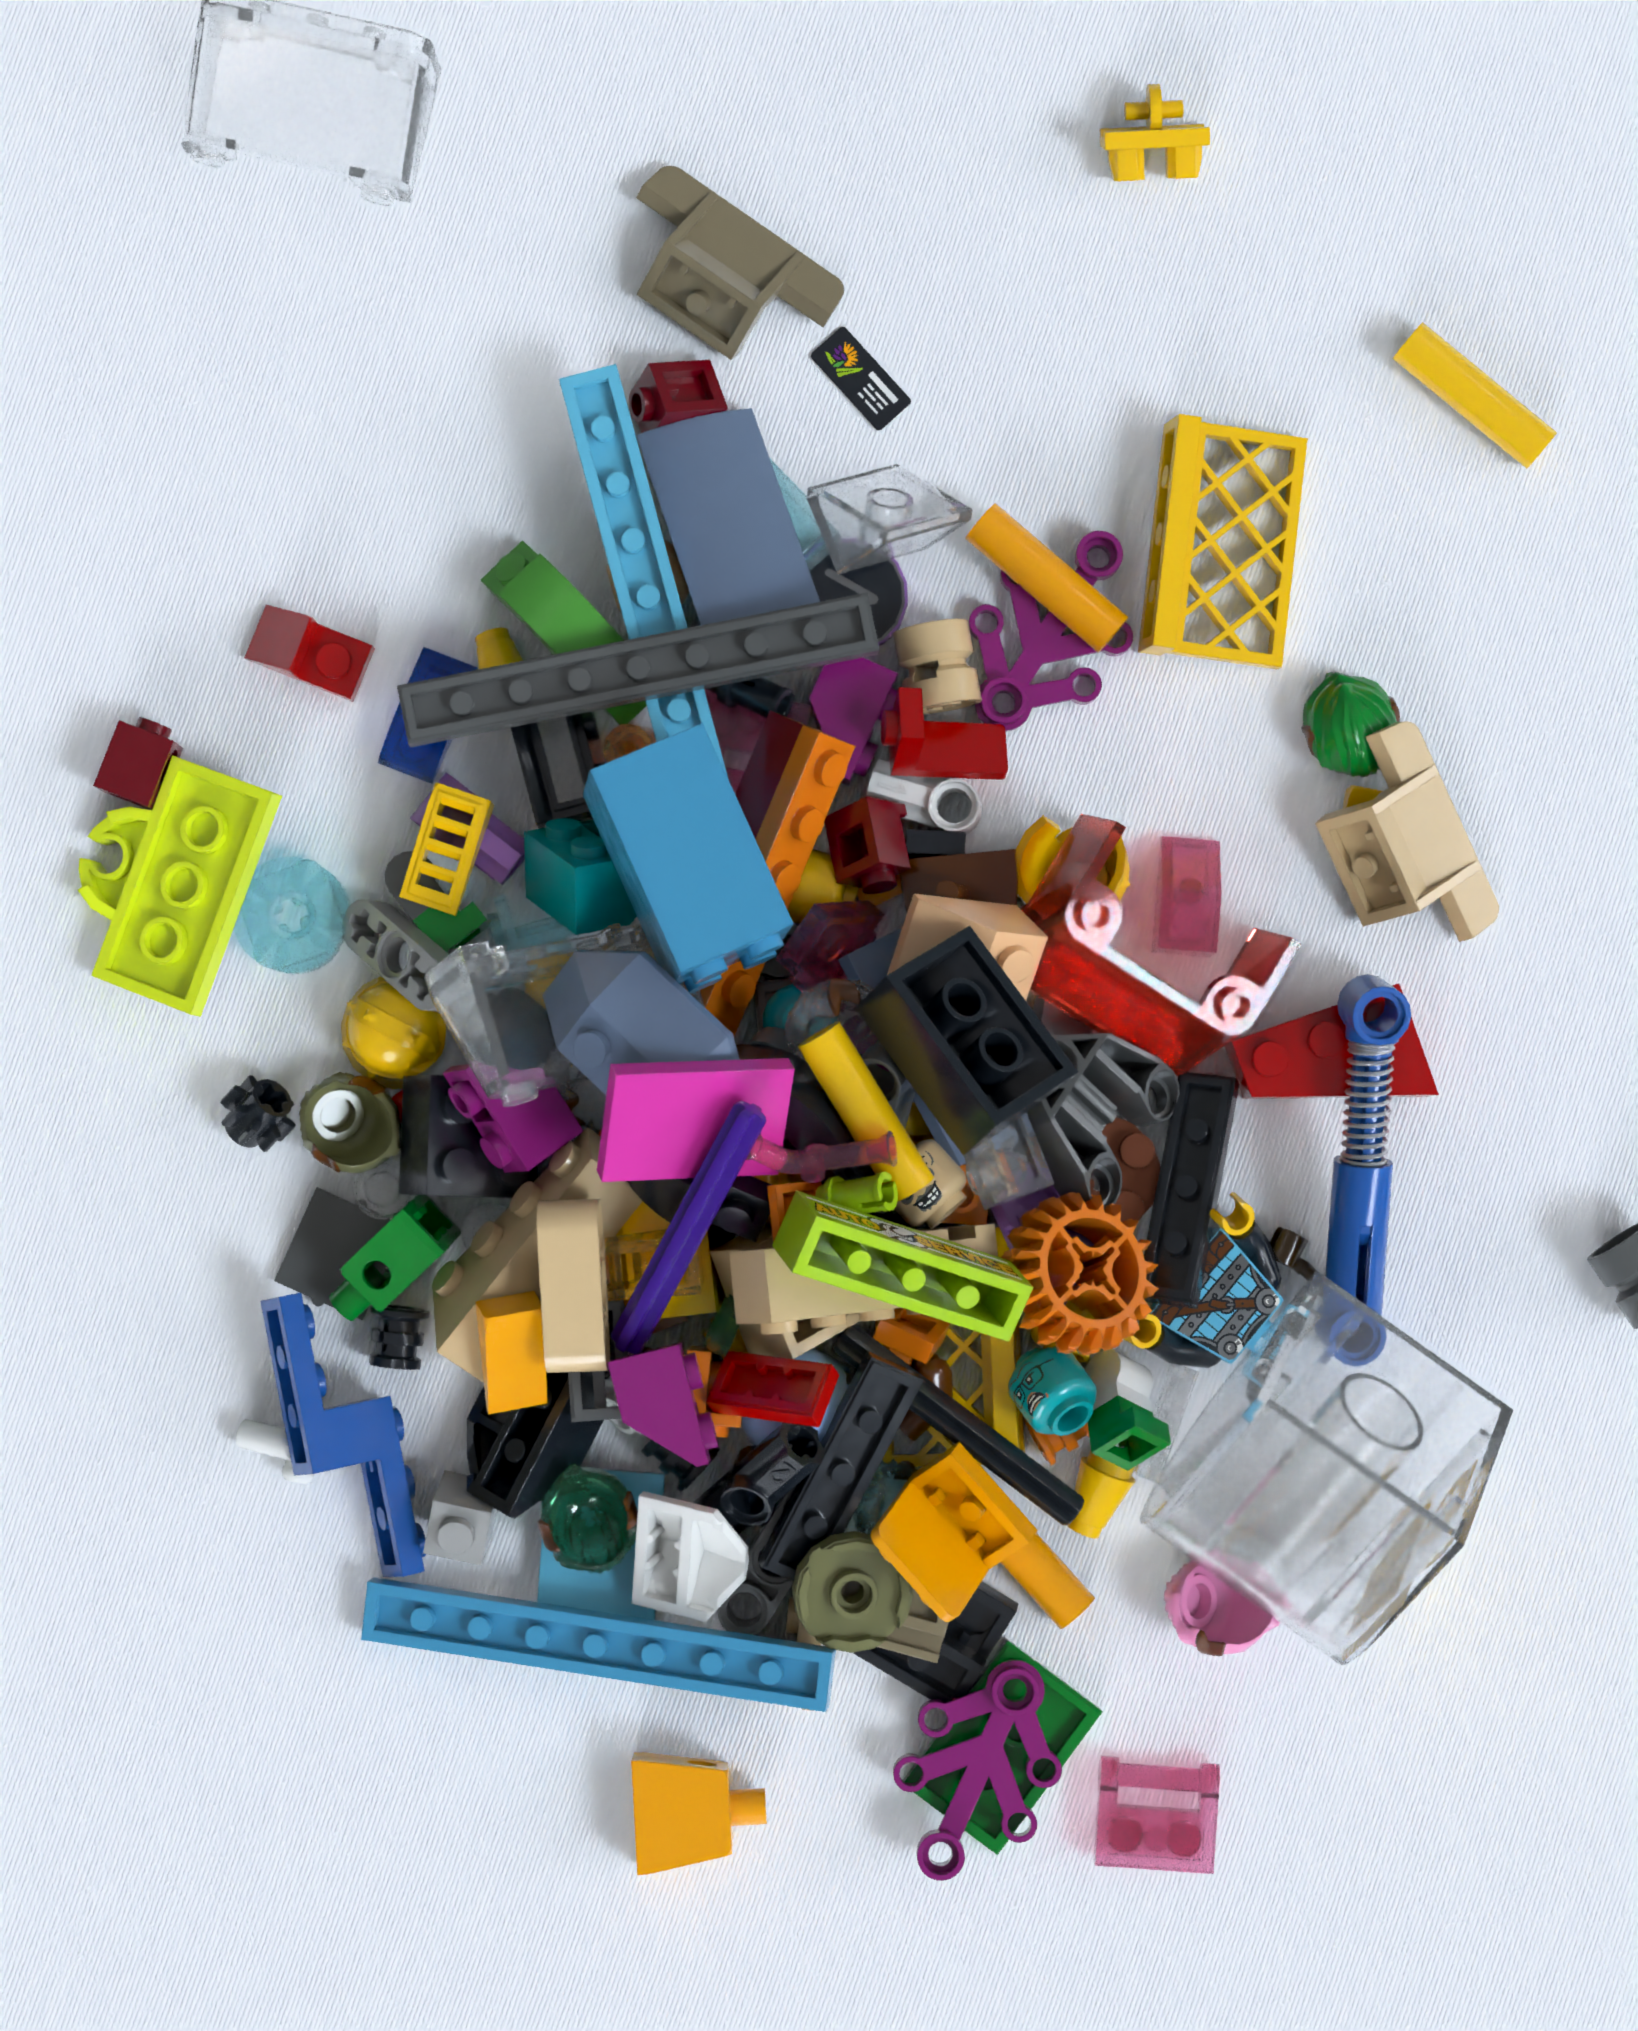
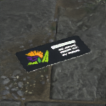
M840 327L811 353L812 360L876 430H882L911 404V399L847 328Z

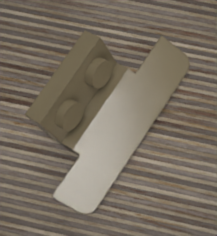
M664 166L642 185L636 198L676 225L677 228L665 240L636 295L730 360L740 353L765 307L776 296L824 328L844 294V285L838 277L679 167Z

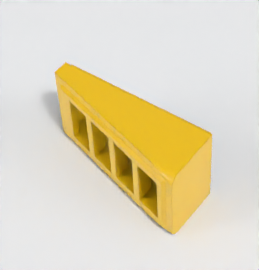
M435 782L402 885L400 898L457 916L494 808L492 801ZM448 806L472 814L473 818L470 826L443 817L444 807ZM437 828L466 838L463 849L435 840L434 836ZM429 851L459 861L456 872L426 862ZM421 874L451 883L449 895L418 885Z

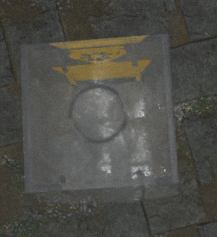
M1316 1270L1257 1343L1234 1368L1193 1423L1154 1485L1143 1507L1140 1523L1337 1664L1346 1665L1365 1652L1464 1547L1514 1410Z

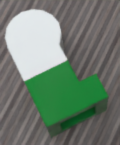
M1113 1349L1098 1352L1090 1360L1085 1370L1097 1388L1093 1414L1088 1421L1091 1453L1128 1471L1171 1445L1169 1426L1153 1415L1152 1403L1149 1399L1153 1389L1151 1371L1146 1366Z

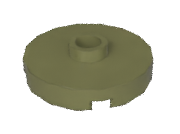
M850 1531L830 1535L810 1548L797 1566L792 1585V1595L795 1612L809 1634L814 1636L818 1642L828 1649L853 1653L874 1649L887 1641L886 1637L893 1633L896 1627L899 1630L908 1617L913 1599V1589L896 1568L883 1558L879 1549L872 1542L871 1534ZM857 1581L861 1583L860 1589L856 1594L852 1596L841 1594L842 1587L847 1582Z

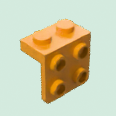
M958 1442L909 1477L872 1529L871 1539L883 1558L896 1568L919 1594L924 1604L931 1608L941 1620L950 1622L961 1614L989 1569L1028 1545L1038 1530L965 1447Z

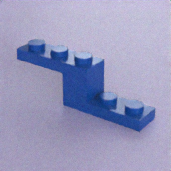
M302 1293L260 1301L294 1476L316 1474L361 1464L382 1576L404 1577L425 1572L422 1558L426 1556V1554H423L426 1537L421 1525L415 1523L411 1499L415 1497V1481L409 1466L404 1465L400 1441L404 1438V1424L399 1410L392 1405L391 1396L371 1398L324 1408L322 1397H325L327 1391L326 1378L321 1365L314 1360L310 1339H313L315 1336V1321L310 1307L307 1304H303Z

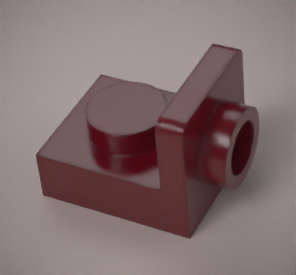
M710 360L648 363L629 394V411L632 419L638 423L641 433L677 421L723 412L728 409Z

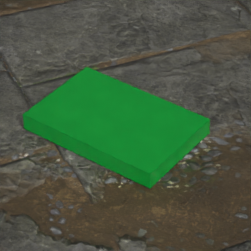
M1006 1639L982 1671L969 1693L985 1688L987 1677L991 1670L1004 1661L1022 1660L1031 1664L1041 1675L1045 1688L1044 1699L1037 1709L1036 1715L1049 1750L1058 1757L1063 1767L1103 1711L1041 1663ZM1010 1679L1003 1687V1694L1011 1700L1019 1699L1025 1693V1683L1020 1679ZM991 1712L953 1724L948 1734L943 1737L933 1738L921 1756L980 1735ZM1013 1722L1003 1747L1023 1802L1032 1809L1047 1788L1037 1787L1028 1779L1025 1771L1028 1754ZM1041 1758L1034 1763L1032 1771L1037 1778L1046 1779L1053 1774L1055 1765L1050 1759ZM915 1763L903 1781L907 1783L917 1782L922 1776V1768ZM966 1767L931 1779L921 1790L914 1793L944 1815ZM990 1777L987 1779L964 1831L998 1855L1009 1839L1004 1835L1001 1827L1002 1810ZM1024 1813L1013 1814L1008 1820V1828L1015 1832L1027 1815Z

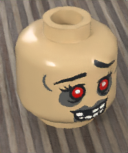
M926 1139L920 1141L915 1146L933 1174L934 1179L919 1191L898 1201L894 1210L911 1227H918L926 1223L933 1229L953 1213L967 1198L961 1191L966 1183V1175L935 1140Z

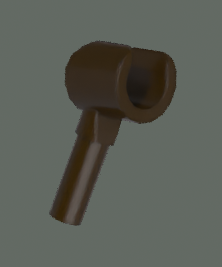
M1278 1227L1270 1240L1276 1261L1293 1269L1298 1275L1303 1276L1324 1296L1325 1277L1308 1261L1300 1258L1308 1240L1289 1229Z

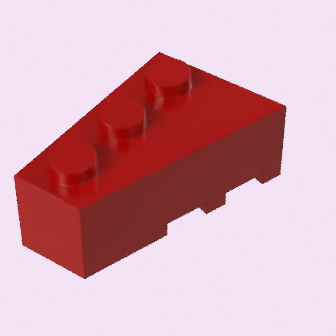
M1400 983L1392 985L1403 994ZM1384 997L1374 998L1368 1002L1363 1012L1364 1022L1374 1021L1380 1017L1385 1007ZM1334 1005L1224 1044L1233 1072L1240 1084L1239 1089L1243 1099L1350 1098L1344 1091L1351 1087L1345 1080L1351 1078V1075L1346 1070L1352 1067V1064H1349L1347 1059L1353 1057V1054L1347 1050L1349 1048V1041L1345 1038L1346 1025L1338 1014V1006ZM1411 1017L1408 1029L1399 1038V1042L1394 1045L1395 1050L1392 1051L1394 1060L1389 1064L1393 1066L1394 1070L1389 1073L1393 1078V1081L1388 1084L1392 1088V1091L1387 1094L1389 1097H1430L1439 1095Z

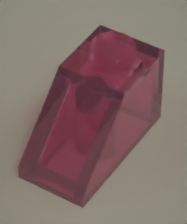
M1161 836L1151 953L1211 957L1217 953L1222 894L1220 841Z

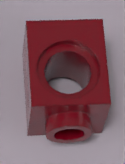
M143 717L138 718L136 726L119 720L93 786L104 793L152 810L172 755L180 758L183 747L169 739L172 729Z

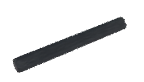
M857 1325L848 1327L839 1336L833 1347L834 1352L856 1369H858L865 1353L869 1351L918 1373L924 1381L909 1407L912 1412L953 1443L957 1444L960 1442L974 1459L1061 1525L1067 1526L1076 1518L1083 1508L1084 1499L1067 1484Z

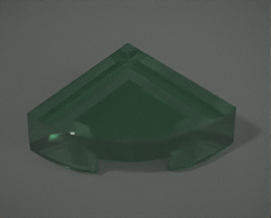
M731 1294L722 1301L710 1324L704 1343L707 1345L706 1349L713 1351L714 1354L723 1358L730 1350L740 1325H736L734 1298Z

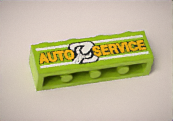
M797 1190L772 1244L792 1273L1007 1342L1010 1341L1034 1288L1009 1260Z

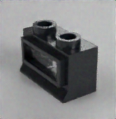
M593 712L511 727L538 828H545L546 822L553 819L568 818L578 821L592 817L582 794L589 771L606 763L605 761L595 764L589 742L600 739Z

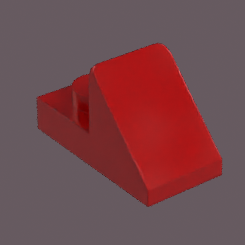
M266 604L244 658L354 702L375 648L371 644L320 625L311 616Z

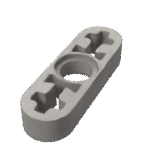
M360 899L348 907L344 915L342 930L347 946L416 1008L446 1013L458 1008L465 996L466 976L462 966L390 903ZM375 932L382 933L381 937H374ZM406 941L409 955L407 964L402 970L399 965V952L402 944ZM427 974H435L433 979L425 978Z

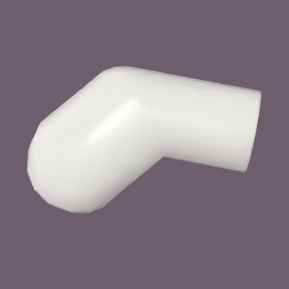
M248 1419L240 1423L235 1438L237 1447L286 1459L285 1465L282 1468V1476L285 1480L301 1484H308L313 1480L314 1474L294 1476L285 1428Z

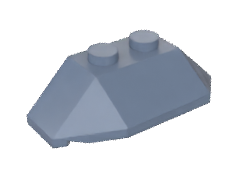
M575 951L543 994L556 1048L605 1095L607 1093L610 1064L740 1060L733 1033L645 951Z

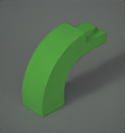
M523 540L507 555L502 557L497 565L481 579V582L553 655L625 641L590 602L543 555L537 554ZM641 701L603 710L624 728L646 707V702Z

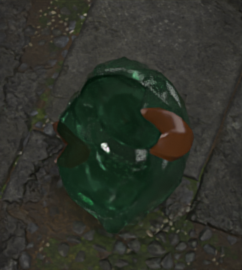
M572 1463L556 1478L547 1494L541 1500L540 1519L537 1523L545 1547L553 1552L555 1560L560 1562L561 1566L577 1571H587L590 1574L596 1572L600 1575L605 1571L608 1572L614 1569L615 1565L620 1564L625 1554L634 1545L638 1510L632 1492L628 1491L615 1475L602 1469L583 1467Z

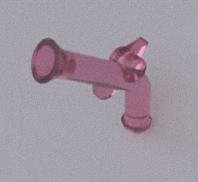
M891 1131L886 1132L877 1139L828 1146L824 1144H811L806 1149L799 1150L785 1149L763 1138L760 1133L746 1160H754L777 1172L801 1174L803 1181L818 1183L825 1179V1170L874 1163H884L896 1167L897 1147Z

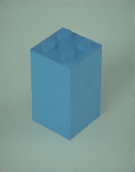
M703 723L589 771L582 795L654 956L664 970L680 985H686L689 993H693L722 979L721 974L728 970L727 966L741 961L745 970L762 964L777 955L775 950L784 946L782 940L793 926V921Z

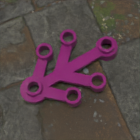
M1106 531L1088 533L1077 546L1075 552L1077 569L1075 571L1092 586H1094L1097 580H1106L1112 577L1117 572L1123 559L1121 543L1113 534ZM1095 548L1104 550L1108 555V564L1101 568L1093 567L1087 560V553ZM1001 570L1000 582L1010 592L1023 651L1010 672L999 636L1004 626V618L1001 611L990 604L980 605L972 611L968 623L971 635L979 642L986 680L980 685L982 701L974 705L976 714L982 723L1002 724L1007 732L1023 725L1028 719L1032 708L1070 700L1079 705L1092 703L1101 691L1102 682L1096 671L1083 667L1074 670L1067 679L1030 684L1043 664L1098 652L1075 633L1061 636L1067 626L1050 611L1041 623L1036 599L1021 586L1010 582L1007 574ZM983 613L994 616L997 621L996 629L990 633L979 631L975 625L977 616ZM1125 622L1120 628L1126 637V642L1123 646L1113 648L1107 644L1100 652L1113 657L1126 653L1133 642V631L1130 625ZM1080 676L1090 678L1094 683V692L1088 696L1078 695L1073 689V681ZM999 693L1009 694L1014 700V708L1008 713L996 711L992 704L993 697Z
M1007 1660L998 1664L989 1673L985 1688L948 1702L939 1699L925 1702L918 1711V1723L923 1733L933 1738L943 1737L948 1734L955 1723L991 1713L980 1735L924 1756L913 1753L904 1754L896 1760L893 1766L894 1781L900 1789L906 1792L919 1791L929 1780L966 1767L938 1829L924 1834L917 1845L918 1865L921 1871L933 1880H949L955 1877L962 1869L965 1853L960 1839L988 1777H990L1002 1810L1000 1823L1004 1835L1009 1840L1017 1843L1026 1842L1034 1836L1037 1830L1035 1814L1023 1802L1003 1747L1013 1722L1028 1754L1025 1771L1030 1782L1040 1788H1049L1055 1785L1061 1777V1763L1058 1757L1049 1750L1036 1715V1711L1044 1699V1683L1036 1668L1025 1661ZM1020 1679L1025 1683V1693L1021 1698L1011 1700L1003 1694V1687L1008 1680ZM939 1708L945 1711L947 1721L943 1727L932 1729L925 1724V1714L930 1709ZM1041 1758L1050 1759L1055 1765L1053 1774L1046 1779L1037 1778L1032 1771L1034 1763ZM906 1763H916L922 1768V1776L917 1782L907 1783L901 1779L899 1775L900 1769ZM1015 1813H1024L1030 1819L1028 1829L1022 1833H1014L1008 1828V1820ZM937 1842H944L951 1848V1855L944 1862H935L929 1857L930 1847Z

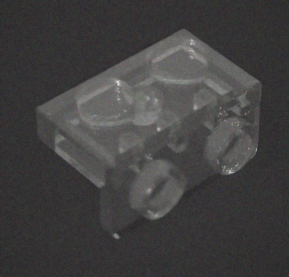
M1027 1113L963 1156L966 1162L968 1184L972 1191L979 1196L984 1210L1044 1190L1055 1184Z

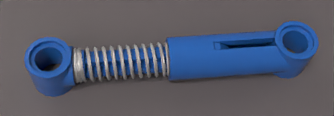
M1370 974L1356 976L1347 982L1340 991L1337 1002L1338 1014L1346 1025L1345 1038L1349 1041V1048L1347 1050L1353 1054V1057L1347 1059V1062L1352 1064V1067L1346 1070L1351 1075V1078L1345 1080L1351 1087L1344 1091L1350 1096V1098L1344 1100L1349 1109L1343 1111L1345 1116H1348V1119L1342 1122L1348 1129L1341 1132L1343 1136L1347 1137L1346 1140L1341 1142V1145L1346 1147V1150L1341 1151L1340 1155L1333 1158L1324 1300L1318 1307L1315 1317L1316 1329L1322 1339L1338 1357L1354 1364L1369 1362L1377 1357L1385 1347L1388 1337L1387 1325L1382 1318L1393 1170L1392 1161L1383 1157L1388 1153L1384 1146L1388 1143L1385 1135L1389 1133V1129L1385 1125L1390 1122L1386 1115L1391 1111L1387 1106L1391 1102V1098L1387 1094L1392 1091L1391 1086L1388 1084L1393 1081L1389 1073L1394 1070L1393 1066L1389 1063L1394 1060L1392 1051L1395 1050L1394 1045L1399 1042V1038L1408 1029L1411 1020L1410 1004L1405 995L1381 977ZM1384 997L1385 1007L1380 1017L1374 1021L1364 1022L1363 1012L1368 1002L1374 998ZM1354 1317H1362L1361 1327L1356 1333L1346 1337L1340 1336L1341 1328L1346 1321Z

